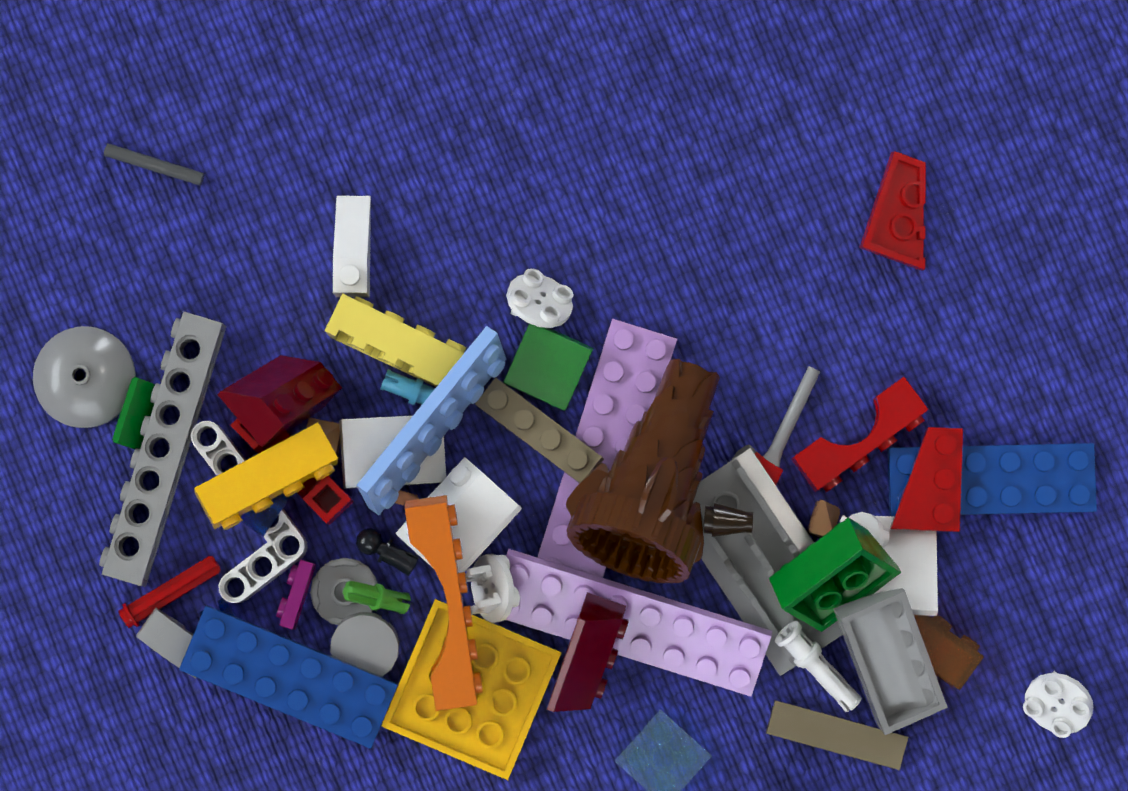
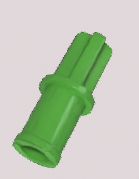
M348 581L342 591L346 601L368 605L374 611L381 608L405 614L410 607V604L402 602L403 600L411 601L409 593L385 589L382 584L378 583L372 586Z

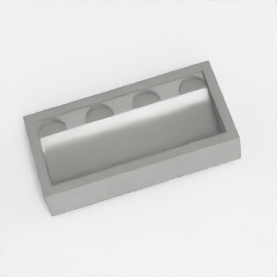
M903 588L869 595L833 609L876 724L884 735L948 708Z

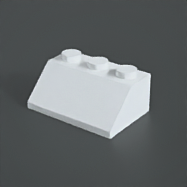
M465 457L428 496L429 498L447 495L448 505L455 504L458 525L452 526L453 539L460 538L463 559L457 560L459 573L465 572L522 509ZM405 521L395 534L430 565L424 555L410 543L407 522Z

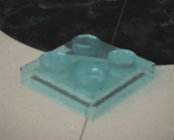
M659 710L614 761L647 791H681L712 755L662 710Z

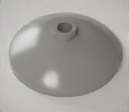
M74 327L58 333L41 349L34 365L33 386L39 403L52 418L71 427L93 428L110 422L121 413L131 379L136 377L135 366L125 345L114 335L96 327ZM79 369H84L86 372V377L82 381H76L75 372Z

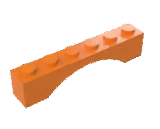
M447 495L405 501L409 541L424 555L435 570L443 586L448 604L449 622L447 635L440 654L431 667V683L435 709L439 711L477 705V694L483 693L481 674L480 672L474 673L472 660H478L476 641L475 639L469 640L467 627L473 626L471 607L470 605L464 606L462 593H468L466 574L465 572L459 573L457 560L463 559L460 538L453 539L452 526L458 525L455 504L448 505Z

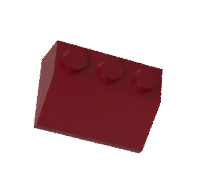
M280 355L221 390L217 395L257 443L264 447L321 411L342 387L321 362Z
M587 592L547 710L560 712L591 709L594 698H602L608 681L602 678L605 668L612 670L618 650L613 648L615 639L623 640L629 623L628 619L623 618L626 609L625 605Z

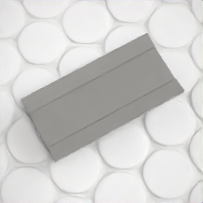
M751 448L701 480L693 503H700L704 535L701 559L743 622L772 631L765 655L781 676L797 666L794 663L795 658L784 646L780 647L775 643L778 633L789 623L798 621L802 625L801 630L812 642H818L821 649L843 635L838 621L823 632H820L782 610L769 580V577L780 570L784 564L789 563L805 551L814 541ZM714 503L738 510L753 512L752 533L745 532L717 537L704 533L705 506H714Z

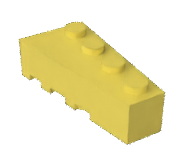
M342 293L325 329L328 336L404 373L422 379L434 387L439 385L466 350L465 346L450 339L447 340L446 344L435 339L436 333L425 327L417 325L414 329L404 324L405 319L393 312L386 310L384 314L374 309V304L363 298L355 296L353 299Z

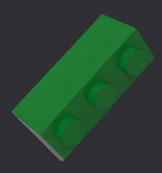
M848 517L843 522L835 525L830 532L818 541L809 545L805 551L792 561L784 564L780 570L769 577V580L782 610L823 632L837 621L834 608L874 594L898 576L901 570L868 529Z

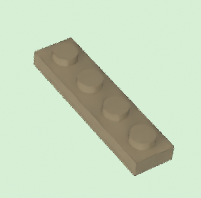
M496 377L475 403L478 408L579 484L604 460L601 455Z

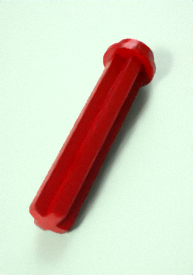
M212 555L208 556L129 605L125 602L122 604L123 608L118 612L128 628L132 626L137 628L140 626L139 622L150 616L155 608L162 609L221 572V568Z

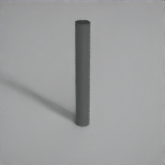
M107 143L104 150V156L195 185L201 186L204 180L205 173Z

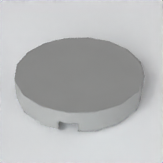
M349 558L331 560L320 568L312 580L310 594L313 606L319 615L331 624L339 625L347 616L359 612H373L368 605L346 601L342 594L343 588L348 581L372 586L378 583L371 569L358 560Z
M359 612L347 616L337 626L331 638L330 653L332 657L383 677L392 669L398 658L399 638L395 628L382 619L381 616L375 613Z

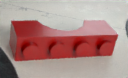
M902 377L873 399L876 414L875 422L871 432L864 440L852 445H838L820 437L791 458L815 492L820 488L828 492L843 481L839 475L850 467L854 473L870 461L867 454L872 450L878 448L880 452H883L898 441L894 434L904 427L910 432L925 421L922 414L929 409L905 377Z
M238 419L230 425L258 454L291 437L286 432L269 444L261 447ZM330 476L318 481L315 477H312L303 482L304 488L297 492L322 520L329 525L354 502Z

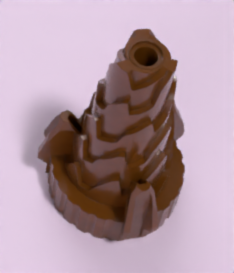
M680 359L670 360L663 374L655 399L648 411L644 412L641 421L638 420L635 423L624 451H618L611 470L604 463L598 464L580 482L567 499L566 508L571 515L566 530L567 537L578 551L602 566L644 581L663 584L681 583L689 578L694 563L700 561L703 555L704 535L700 503H693L703 474L698 471L705 453L703 441L714 411L709 409L720 380L717 372H708L696 364L682 362Z

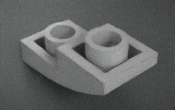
M155 608L136 634V637L180 668L194 634L186 630L182 623Z

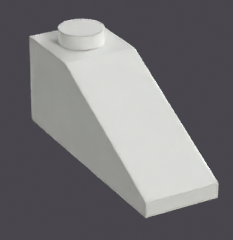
M337 196L333 249V294L335 297H341L342 293L349 297H370L371 196Z

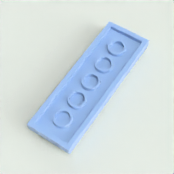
M488 326L484 328L356 486L366 505L374 513L380 515L384 509H389L396 502L399 496L398 491L406 482L409 483L414 480L420 471L421 463L427 456H432L436 453L442 443L441 439L449 429L453 430L462 420L463 412L470 403L474 404L480 399L484 392V386L490 378H495L501 373L505 366L506 357L497 332Z

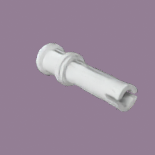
M793 621L786 625L776 636L775 643L780 647L784 646L795 658L794 663L797 667L806 668L845 712L853 710L860 703L861 695L821 654L822 650L819 643L816 641L812 642L801 630L802 625L798 621Z

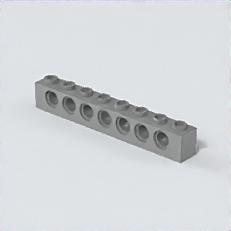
M184 311L181 319L176 318L171 330V337L175 338L171 351H165L161 362V370L164 371L161 384L156 383L151 394L150 402L155 404L151 416L146 415L141 426L140 435L144 436L141 449L136 448L131 458L130 468L134 469L130 482L125 481L120 494V501H124L120 515H114L110 526V533L114 534L110 548L105 547L100 558L99 566L104 567L102 575L138 586L146 587L190 447L191 432L197 424L227 327L221 322ZM190 342H198L200 345V353L194 359H186L183 353L184 347ZM187 374L190 379L189 387L183 392H176L173 386L175 378L178 375ZM169 407H177L180 412L179 420L175 424L167 425L163 419L165 410ZM160 439H166L170 446L169 452L166 456L157 458L153 452L154 444ZM156 472L159 476V485L154 490L148 491L143 485V479L147 473ZM144 504L149 509V517L145 522L138 524L133 518V511L138 505ZM134 537L139 543V549L135 555L129 557L123 551V543L126 539Z

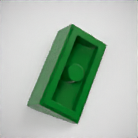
M137 377L131 379L112 438L114 443L132 449H141L144 436L140 435L141 426L145 416H151L155 403H151L150 399L155 384Z

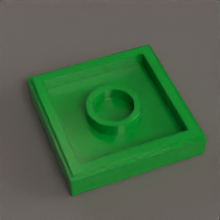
M529 323L503 383L565 411L594 348L551 328L537 327Z

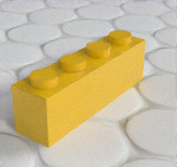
M317 422L195 487V495L214 529L222 526L224 530H227L242 521L241 515L251 510L256 514L272 506L274 503L271 499L283 493L286 497H289L304 488L303 482L312 477H315L318 481L329 476L335 471L333 466L338 464V457L320 424Z

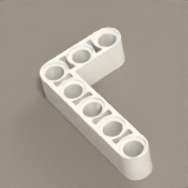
M202 421L193 428L191 441L216 475L223 473L221 461L228 455L236 457L237 465L246 461L225 431L216 423ZM207 428H213L217 433V439L211 446H203L200 441L201 433ZM275 498L271 499L274 504L269 508L256 514L253 510L245 513L267 543L221 578L218 585L219 593L228 602L242 603L248 600L302 559L307 552L308 547L305 537ZM269 509H274L279 515L278 523L272 528L263 526L261 519L263 513ZM295 536L299 541V550L296 554L288 556L282 550V543L287 537ZM267 557L272 563V569L268 575L261 577L255 571V563L258 559ZM240 578L244 583L245 589L241 596L234 598L229 594L227 586L232 579Z

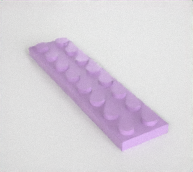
M615 319L611 321L575 436L604 458L602 463L606 464L609 470H611L618 451H624L635 423L638 420L641 421L644 412L648 411L655 399L677 341L676 338ZM564 472L537 558L603 578L606 566L596 563L578 551L567 537L566 530L571 515L566 508V502L579 483Z
M508 549L506 556L510 562V572L514 587L518 589L520 594V602L517 607L512 608L506 620L570 640L588 592L626 606L623 618L628 619L629 623L623 640L615 639L613 648L618 650L617 655L752 696L772 636L771 630Z

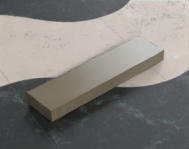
M774 700L766 734L897 770H900L908 737L893 732L884 735L881 729L776 700Z

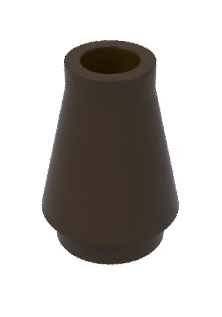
M714 503V506H705L704 533L712 534V537L745 532L752 533L753 512H746Z

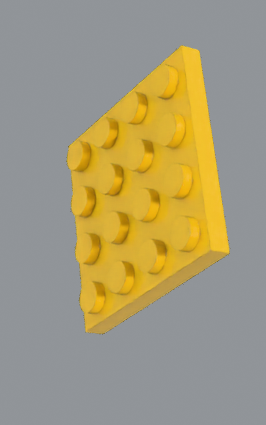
M435 599L381 727L508 780L562 652L472 615L473 626L467 627L469 640L475 639L478 660H472L474 673L480 672L483 693L477 694V705L436 711L431 683V667L439 656L445 641L449 615L448 604Z

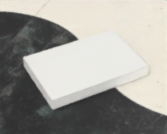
M412 416L339 420L344 489L358 488L356 486ZM444 436L436 453L432 456H427L421 463L420 471L414 480L409 483L406 482L404 485L441 483L446 478Z
M875 516L882 523L883 529L889 533V541L883 549L897 564L901 573L874 594L903 588L914 615L937 616L936 531L890 529L895 516Z

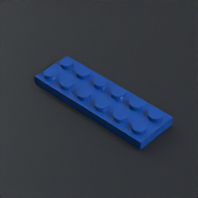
M1094 443L963 446L960 515L1097 512ZM920 447L888 448L890 516H895L900 499L907 485Z
M208 605L204 608L179 668L180 671L370 749L373 746L398 686V683Z

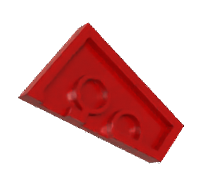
M896 151L891 152L859 247L921 271L925 270L923 252L925 239L926 162Z
M928 427L926 429L890 529L960 532L963 428Z

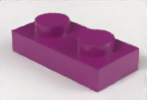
M301 559L298 566L293 564L287 580V584L292 585L288 599L282 597L276 617L281 618L279 626L296 630L317 564Z

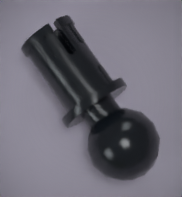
M367 528L359 532L356 539L359 551L366 555L377 553L380 555L377 562L382 563L383 561L407 576L411 574L419 560L418 556L394 544L393 539H390L386 544L383 542L381 534L375 529Z

